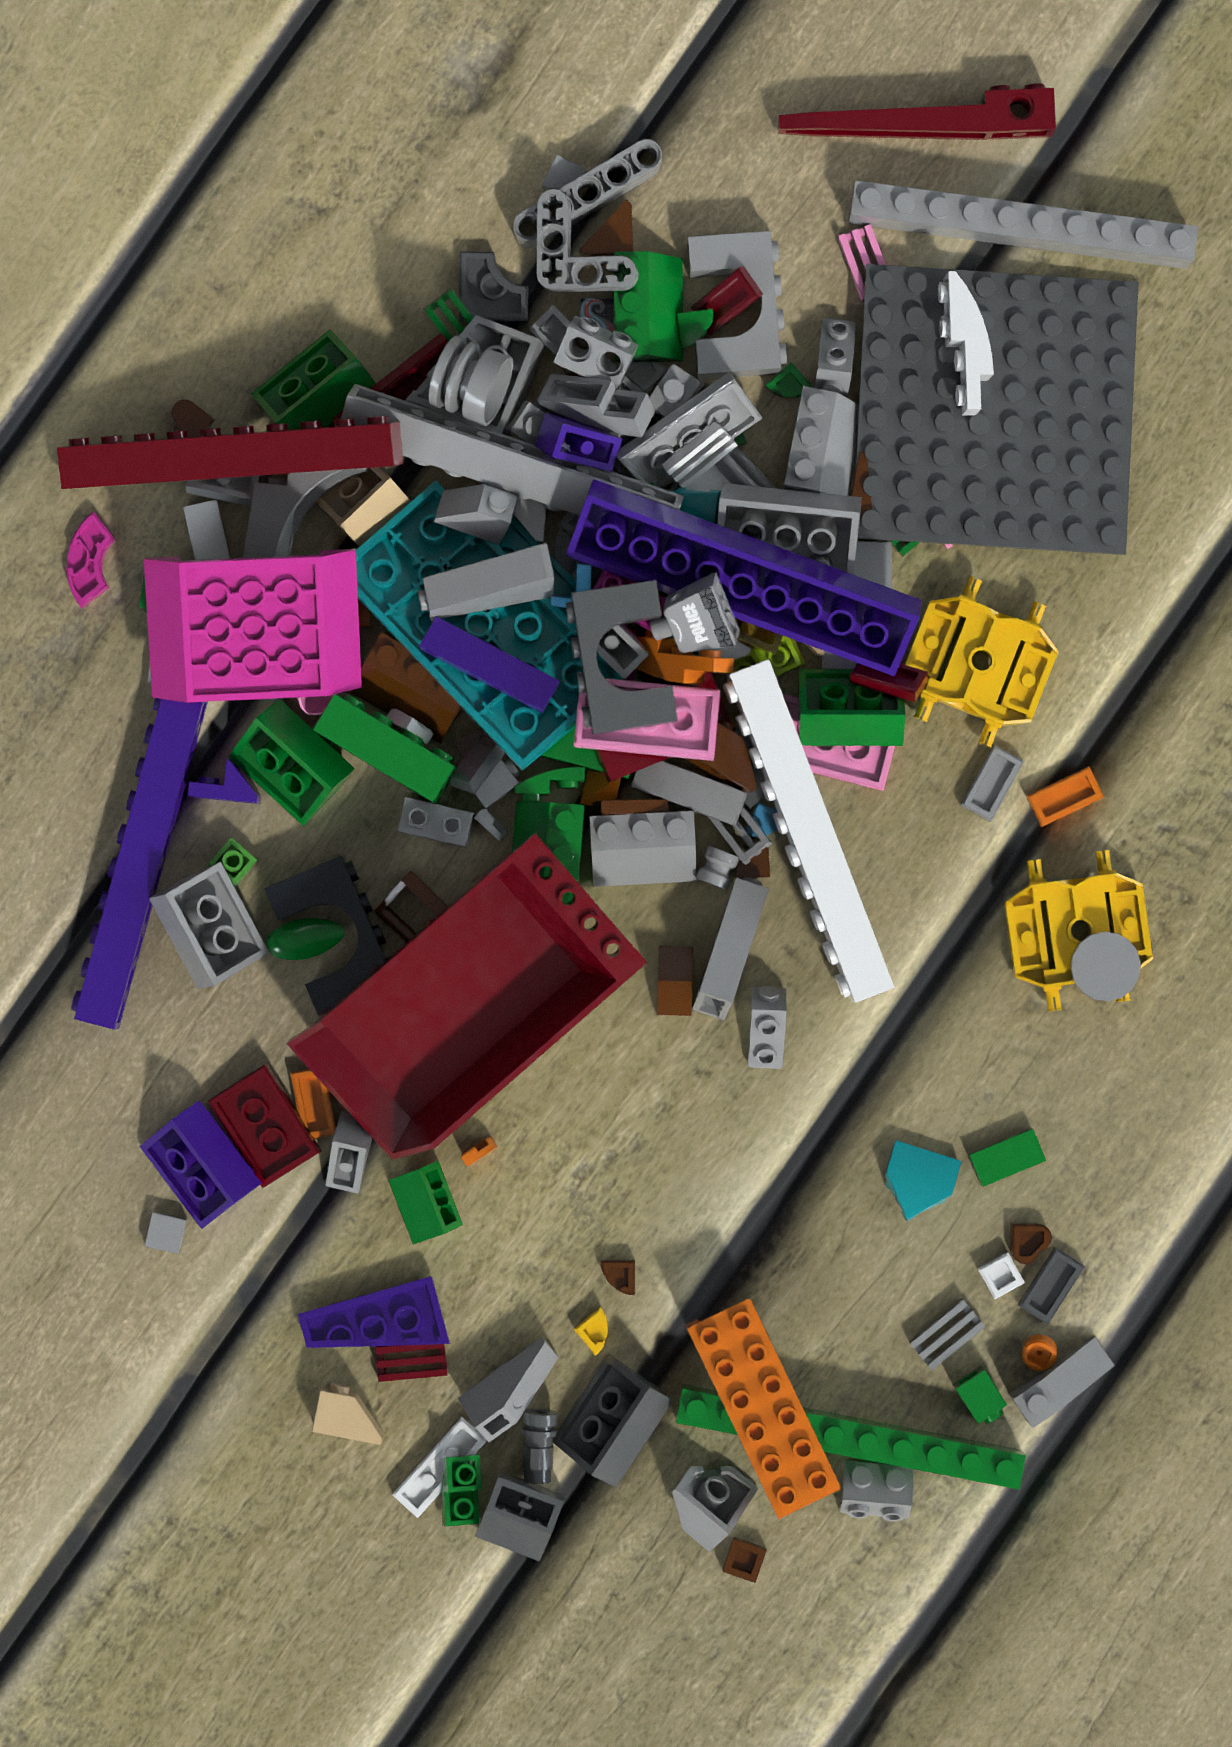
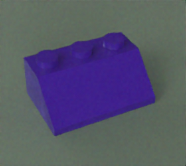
M200 1100L171 1119L139 1146L201 1229L262 1184L253 1169L245 1162L234 1147L233 1142L224 1134L213 1119L212 1114L206 1110Z

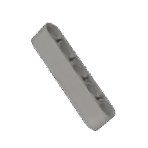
M648 139L638 141L560 188L559 190L570 201L571 226L655 176L662 164L660 146L655 141ZM643 152H650L656 157V160L653 164L647 166L640 164L637 157ZM613 170H621L627 177L621 183H613L608 179V174ZM585 187H591L597 192V196L591 201H584L578 195L580 190ZM553 198L552 204L546 205V208L550 210L553 206L562 204L556 198ZM538 202L520 212L513 222L515 239L520 246L525 248L537 247V233L528 237L522 235L519 230L527 222L537 225ZM552 217L553 224L563 225V222L559 223ZM551 232L547 235L545 241L559 234V232Z

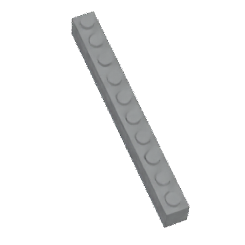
M855 180L852 190L848 224L863 226L871 224L872 227L1183 269H1188L1194 261L1199 227Z
M354 384L347 395L341 419L354 418L355 425L367 424V417L388 416V422L400 421L403 456L411 458L414 463L422 466L433 465L439 467L451 476H465L477 480V483L480 485L487 484L509 491L512 494L518 495V499H532L541 502L550 510H564L573 513L577 518L580 517L593 479L680 510L684 498L682 495L615 472L551 457L533 444Z

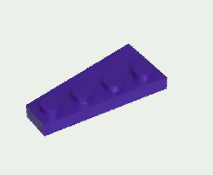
M432 1276L298 1314L307 1348L451 1344Z

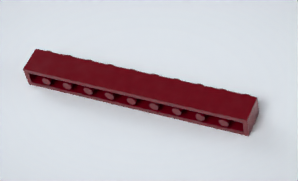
M388 416L367 417V424L355 425L354 418L333 420L334 426L321 427V421L299 422L300 429L289 430L287 429V423L266 425L267 431L254 432V425L233 427V434H221L220 428L200 429V436L188 437L187 430L166 432V439H155V433L134 434V441L122 442V435L101 437V443L90 444L89 438L68 439L69 446L57 448L61 489L396 466L403 464L400 421L388 422Z

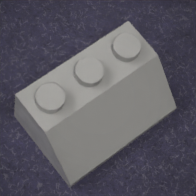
M803 386L783 489L850 496L856 465L859 404L837 392Z
M694 811L590 816L594 887L697 881Z
M217 862L179 880L149 898L197 989L214 987L269 953L221 862Z

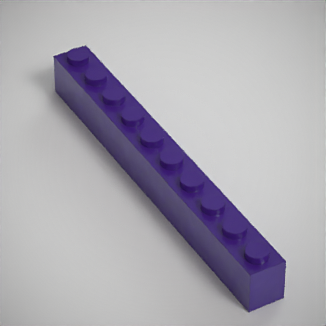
M155 698L153 710L158 712L155 723H149L146 730L144 743L149 745L145 758L140 757L135 771V777H139L136 791L131 790L128 796L126 810L130 811L127 824L122 823L119 829L117 843L121 844L118 858L113 857L110 862L108 877H111L112 881L109 891L104 890L100 899L99 910L103 911L100 924L95 923L91 932L90 944H94L91 958L86 957L82 965L80 976L85 978L82 991L77 990L72 1001L71 1010L76 1011L74 1016L76 1020L113 1030L120 1028L153 907L149 898L157 892L208 702L187 703Z

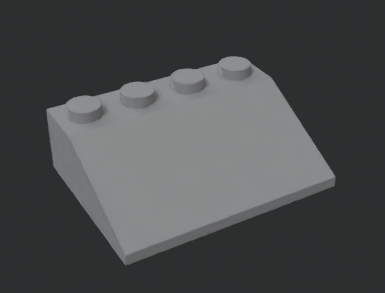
M723 483L719 500L717 525L854 575L862 497Z

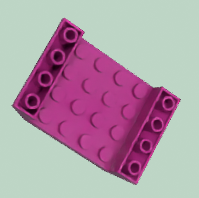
M355 549L320 550V555L180 561L179 556L144 558L153 698L188 703L330 696L362 688Z

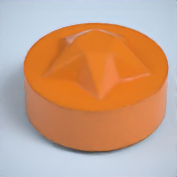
M1037 1334L1030 1336L1024 1342L1022 1359L1027 1367L1035 1371H1045L1055 1364L1057 1346L1050 1337Z

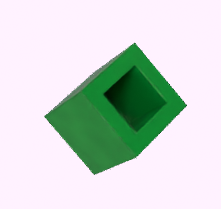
M982 1366L952 1384L978 1424L982 1421L989 1424L1003 1415L1002 1408L1006 1407L1007 1403Z

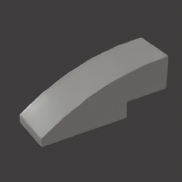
M551 374L538 398L540 405L577 422L601 430L641 438L655 412L646 392L617 390L613 381L607 379Z
M663 761L636 771L631 785L632 788L660 799H666L674 805L736 826L747 797L745 792Z

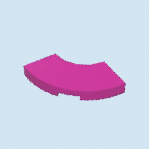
M94 511L80 524L71 540L66 568L71 592L82 609L109 589L104 578L103 561L108 548L116 541Z

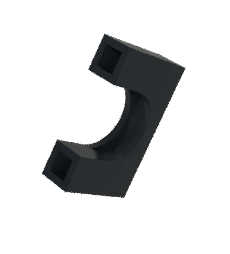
M339 856L264 888L279 921L319 905H333L345 911L356 926L358 944L356 952L349 963L333 973L305 984L318 1016L326 1007L329 1009L365 979L369 975V970L374 965L380 966L389 958H386L381 946L387 943L379 924L373 926L368 913L372 912L373 909L365 892L359 894L354 882L360 879L352 860L346 862L343 856Z

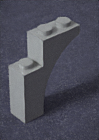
M368 468L288 473L287 481L268 478L267 483L255 482L243 558L290 556L295 535L315 502L336 484L352 476L368 471Z

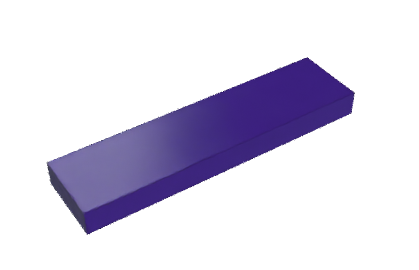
M437 616L419 646L420 650L541 713L545 711L559 685V680Z

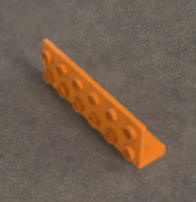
M745 1299L700 1322L696 1319L686 1324V1328L777 1518H783L838 1491L840 1484L752 1301Z

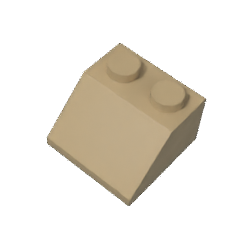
M379 467L368 468V471L352 476L336 484L315 503L360 547L411 501Z

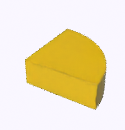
M601 1306L574 1327L575 1332L595 1356L604 1347L608 1335V1321Z

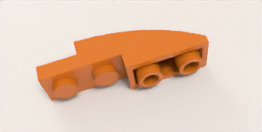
M630 628L649 653L636 669L651 676L678 683L704 684L705 671L733 673L734 659L722 658L720 650H700V655H692V652L683 653L679 650L675 639L664 638L656 641L651 631L645 630L644 636H637L638 629Z

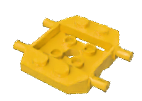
M968 576L964 591L960 596L932 600L928 603L904 665L928 672V681L920 693L921 700L913 716L914 718L919 720L925 707L921 721L927 722L932 707L937 702L985 720V726L978 743L983 745L989 733L985 746L991 748L996 733L1002 726L1025 724L1032 721L1059 651L1043 631L1041 625H1039L1047 606L1041 604L1035 616L1039 603L1033 601L1027 619L1024 621L999 613L976 602L975 598L982 581L976 579L971 591L970 589L975 577ZM961 617L966 618L941 682L937 681V676ZM1020 641H1024L1000 705H998L996 702ZM983 651L989 655L991 663L988 669L978 670L973 666L972 656L975 652Z
M1110 850L1095 852L1098 866L1097 876L1047 882L1046 879H1043L1041 859L1027 861L1029 885L1004 902L1014 978L1043 988V991L1046 993L1047 1012L1062 1010L1059 989H1062L1061 986L1075 984L1070 969L1071 955L1081 941L1072 936V925L1078 920L1086 922L1090 929L1089 935L1110 932L1105 892H1107L1112 933H1118L1132 943L1138 951L1141 968L1153 960L1143 884L1112 870ZM1044 900L1046 901L1055 969H1050L1040 903V901ZM1129 993L1122 998L1116 999V1002L1131 1001Z

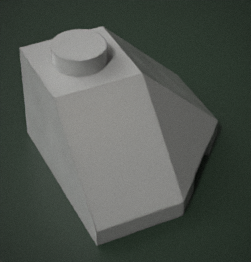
M690 1466L672 1491L683 1531L710 1552L730 1534L759 1488L733 1466H720L718 1469H703V1466Z

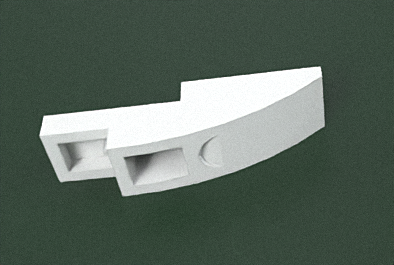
M948 271L943 278V282L938 284L939 303H944V316H941L939 320L940 337H945L946 347H959V350H956L954 354L955 371H960L961 385H956V405L961 406L962 416L976 415L981 410L980 381H988L994 375L992 352L982 315L973 296L956 271Z

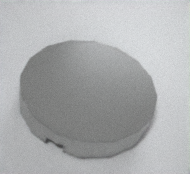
M1100 932L1089 935L1078 943L1071 955L1070 969L1073 982L1083 994L1094 1000L1112 1001L1122 998L1134 988L1140 976L1141 962L1138 951L1128 939L1118 933Z

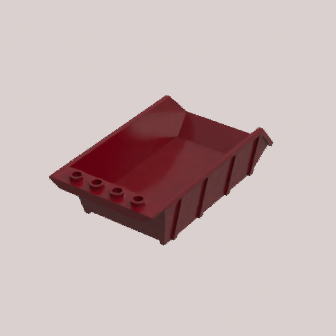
M535 833L499 864L489 869L483 876L477 875L472 880L473 884L435 918L431 919L429 917L423 923L424 927L380 966L374 965L369 970V975L333 1007L330 1009L326 1007L314 1024L289 1039L286 1043L392 1160L436 1148L647 963ZM543 866L550 867V873L546 877L539 876V870ZM565 892H572V900L568 903L562 902V895ZM595 918V925L592 928L587 929L584 927L586 919ZM616 943L618 945L617 951L613 954H608L606 951L608 945Z

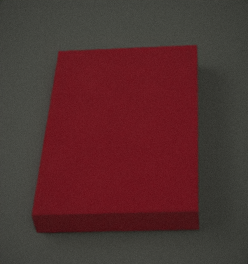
M268 1063L208 1100L244 1160L253 1169L255 1175L262 1183L260 1184L262 1188L322 1151Z

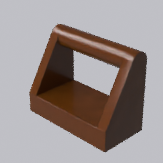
M412 871L396 885L374 910L405 942L412 938L416 932L389 906L407 887L436 915L448 906Z

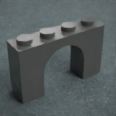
M656 580L572 593V602H566L565 605L568 623H575L577 637H571L573 657L581 659L582 672H576L579 694L586 693L588 707H582L584 727L591 728L592 735L676 723L678 718L673 686L640 691L618 689L603 677L596 657L600 639L611 628L625 623L658 619L662 616Z

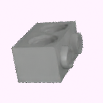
M575 316L566 330L553 363L587 378L612 380L615 388L618 390L626 376L638 344L632 342V339L622 332L613 331L612 333L601 328L600 324L592 318ZM574 338H583L587 341L589 348H579ZM606 352L617 354L621 363L610 362L606 357Z
M405 797L398 831L467 848L475 814Z

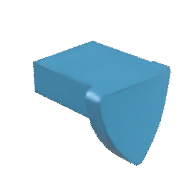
M576 560L575 592L588 591L591 588L592 565ZM572 593L551 595V606L566 607V602H572Z

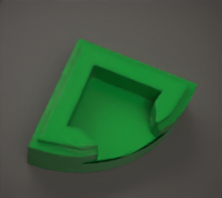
M713 308L677 313L682 348L695 345L696 340L704 337L713 322Z
M792 362L765 384V387L770 392L783 398L801 397L803 386L813 388Z

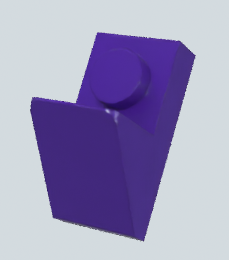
M229 758L226 760L224 785H219V778L199 776L198 783L189 782L188 796L193 798L261 804L260 795Z

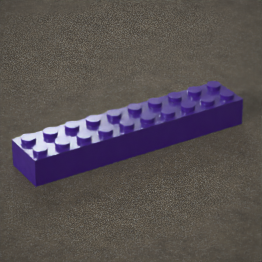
M593 479L565 555L639 583L656 580L657 589L668 594H672L716 572L734 618L895 676L920 618L921 599Z

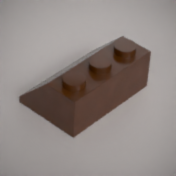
M383 632L380 633L361 669L362 688L352 690V694L388 714L391 709H397L414 718L430 729L431 733H433L431 739L440 744L444 741L462 708L397 639Z

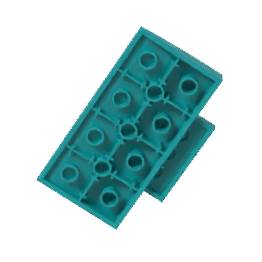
M435 480L356 549L358 599L523 771L576 726L579 699L576 672H582L581 659L573 657L571 637H577V633L574 631L576 629L575 623H568L566 607L551 606V597L442 619L559 680V685L543 713L420 650L419 646L434 621L430 620L428 610H421L418 590L424 589L423 578L540 545L514 516H512L511 523L500 545L434 522L441 495L445 491ZM549 553L554 574V595L575 593V579ZM597 653V664L605 679L624 680Z

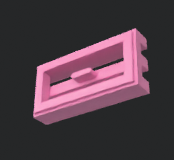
M871 224L859 230L855 229L848 234L844 233L838 236L861 302L864 301V283L848 242L854 240L864 269L866 264L871 263L861 239L863 236L867 238L876 264L886 265Z

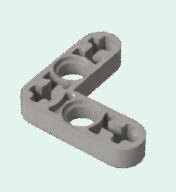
M557 189L546 190L541 194L537 204V278L546 290L550 292L624 291L636 284L639 277L638 268L628 257H571L570 201L563 192ZM553 198H556L563 205L562 208H557L556 220L559 223L563 222V225L553 224L552 213L546 208V205L552 204ZM551 232H559L563 236L562 245L555 250H550L545 246V238ZM545 256L552 258L563 256V260L556 259V269L562 273V277H557L555 283L552 284L545 277L546 274L552 272V262L550 259L545 260ZM586 265H592L597 269V276L591 283H582L579 280V271ZM602 265H607L606 269L608 272H617L620 270V265H624L631 273L630 275H625L622 282L615 275H606L608 282L603 283L605 275Z

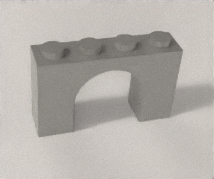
M771 231L688 237L690 278L729 276L736 269L744 266L763 293L759 297L761 314L755 325L747 332L735 337L696 340L697 379H719L728 372L733 377L778 374L781 370V364H787L786 344L779 343L778 330H784L783 309H777L776 296L782 295L780 275H774L773 262H779L778 241H771Z

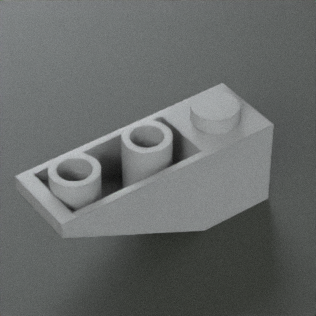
M543 1337L535 1343L528 1345L524 1351L507 1363L500 1365L492 1374L471 1386L467 1392L458 1397L473 1426L488 1442H491L518 1422L558 1360L557 1353Z

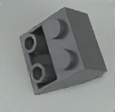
M499 1471L475 1537L540 1561L564 1503L565 1495L537 1484L527 1483L524 1479Z

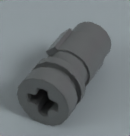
M526 1409L523 1413V1424L526 1426L522 1429V1435L526 1436L523 1454L524 1481L533 1484L550 1483L551 1469H553V1437H556L557 1429L553 1426L557 1425V1412L549 1409Z

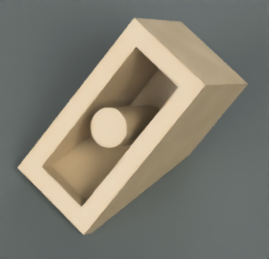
M330 1383L329 1387L323 1386L320 1390L312 1432L381 1445L384 1439V1432L358 1393L350 1392V1386L340 1383Z

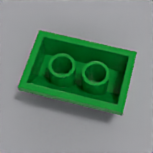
M650 251L614 252V256H624L631 259L639 272L638 281L632 288L624 291H614L615 331L628 335L632 342L638 344L632 362H683V348L677 313L683 312V258ZM620 265V270L614 272V275L622 282L625 275H630L631 271H628L624 265ZM615 354V362H621L619 356Z
M329 329L254 390L251 396L274 424L287 423L288 430L300 429L299 422L321 421V427H327L333 422V417L344 409L347 395L354 384L370 389L376 382L358 358Z
M798 669V734L802 746H903L906 717L904 699L850 683V674L853 669Z
M281 699L276 700L255 718L228 756L303 827L341 788L355 769Z
M516 801L512 853L535 833L579 883L585 805ZM543 866L539 870V876L546 877L550 873L549 866ZM565 892L562 895V902H570L573 898V893Z

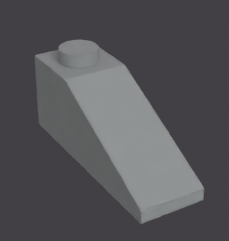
M1093 1336L1055 1362L1050 1369L1040 1372L1009 1393V1396L1028 1424L1034 1428L1065 1407L1115 1365L1096 1337Z

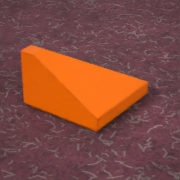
M588 770L580 804L592 806V802L616 800L621 778L607 782L604 773Z

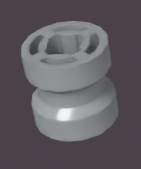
M708 846L704 855L706 862L703 867L699 868L696 879L727 890L731 882L730 872L736 868L740 858Z

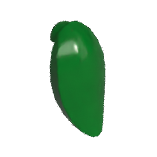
M298 919L288 922L271 932L267 938L266 947L271 955L276 958L285 960L309 959L328 951L338 944L344 937L345 930L340 924L326 919Z

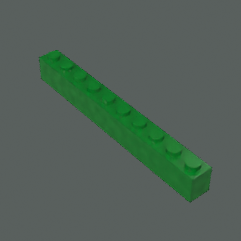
M686 1384L681 1385L675 1417L677 1424L738 1435L717 1390ZM803 1407L824 1452L1020 1490L1026 1455L1021 1449Z

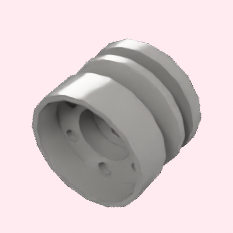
M454 336L445 346L435 366L429 389V403L437 408L445 405L446 411L450 413L457 411L463 403L462 416L465 419L487 426L495 418L507 393L513 370V359L492 349L486 350L479 359L480 350L477 343L471 342L467 344L464 338Z

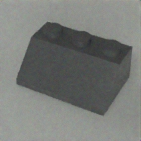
M608 1354L557 1431L556 1437H553V1443L591 1476L617 1487L674 1400L652 1382Z

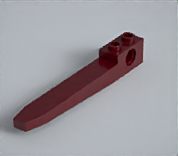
M1041 83L1025 85L1024 89H1011L1009 85H996L984 92L981 99L982 105L823 111L779 115L778 134L816 137L952 140L1052 137L1056 130L1054 88H1045V85ZM1013 104L1024 106L1027 115L1024 117L1014 116L1010 111V106Z

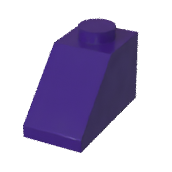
M545 413L535 447L554 458L612 472L622 438L575 420Z

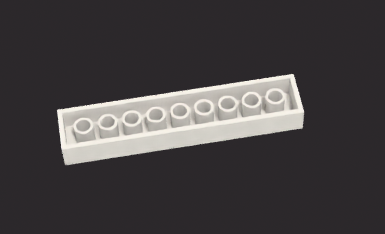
M769 659L727 675L728 683L723 684L726 697L730 704L736 702L740 715L735 717L742 737L748 735L753 748L747 749L754 769L761 768L765 780L760 782L766 800L769 802L774 801L777 813L772 814L779 834L783 835L786 833L790 845L785 846L787 856L792 866H799L802 877L798 878L797 881L803 897L807 900H812L815 909L809 911L816 930H819V932L823 931L827 942L822 943V947L828 962H831L832 965L836 964L840 973L835 975L834 978L841 995L849 997L856 1003L895 988Z

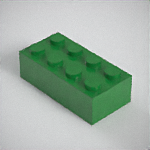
M345 693L343 698L334 694L313 730L433 804H438L450 784L452 774L456 770V767L452 765L454 762L453 757L437 747L432 752L422 747L424 745L423 739L407 729L402 734L393 729L395 726L393 721L381 713L375 711L373 716L364 712L366 706L351 695Z

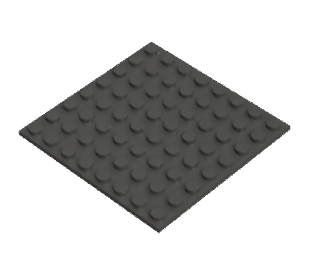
M866 264L856 471L860 452H864L868 460L869 477L864 480L862 488L864 493L871 497L872 510L866 511L861 517L858 539L1126 555L1139 282ZM948 271H956L973 296L982 315L992 352L994 375L988 381H980L981 410L976 415L962 416L961 406L956 405V385H961L960 371H955L954 354L956 350H959V347H946L945 337H940L939 320L941 316H944V303H939L938 284L943 282V278Z

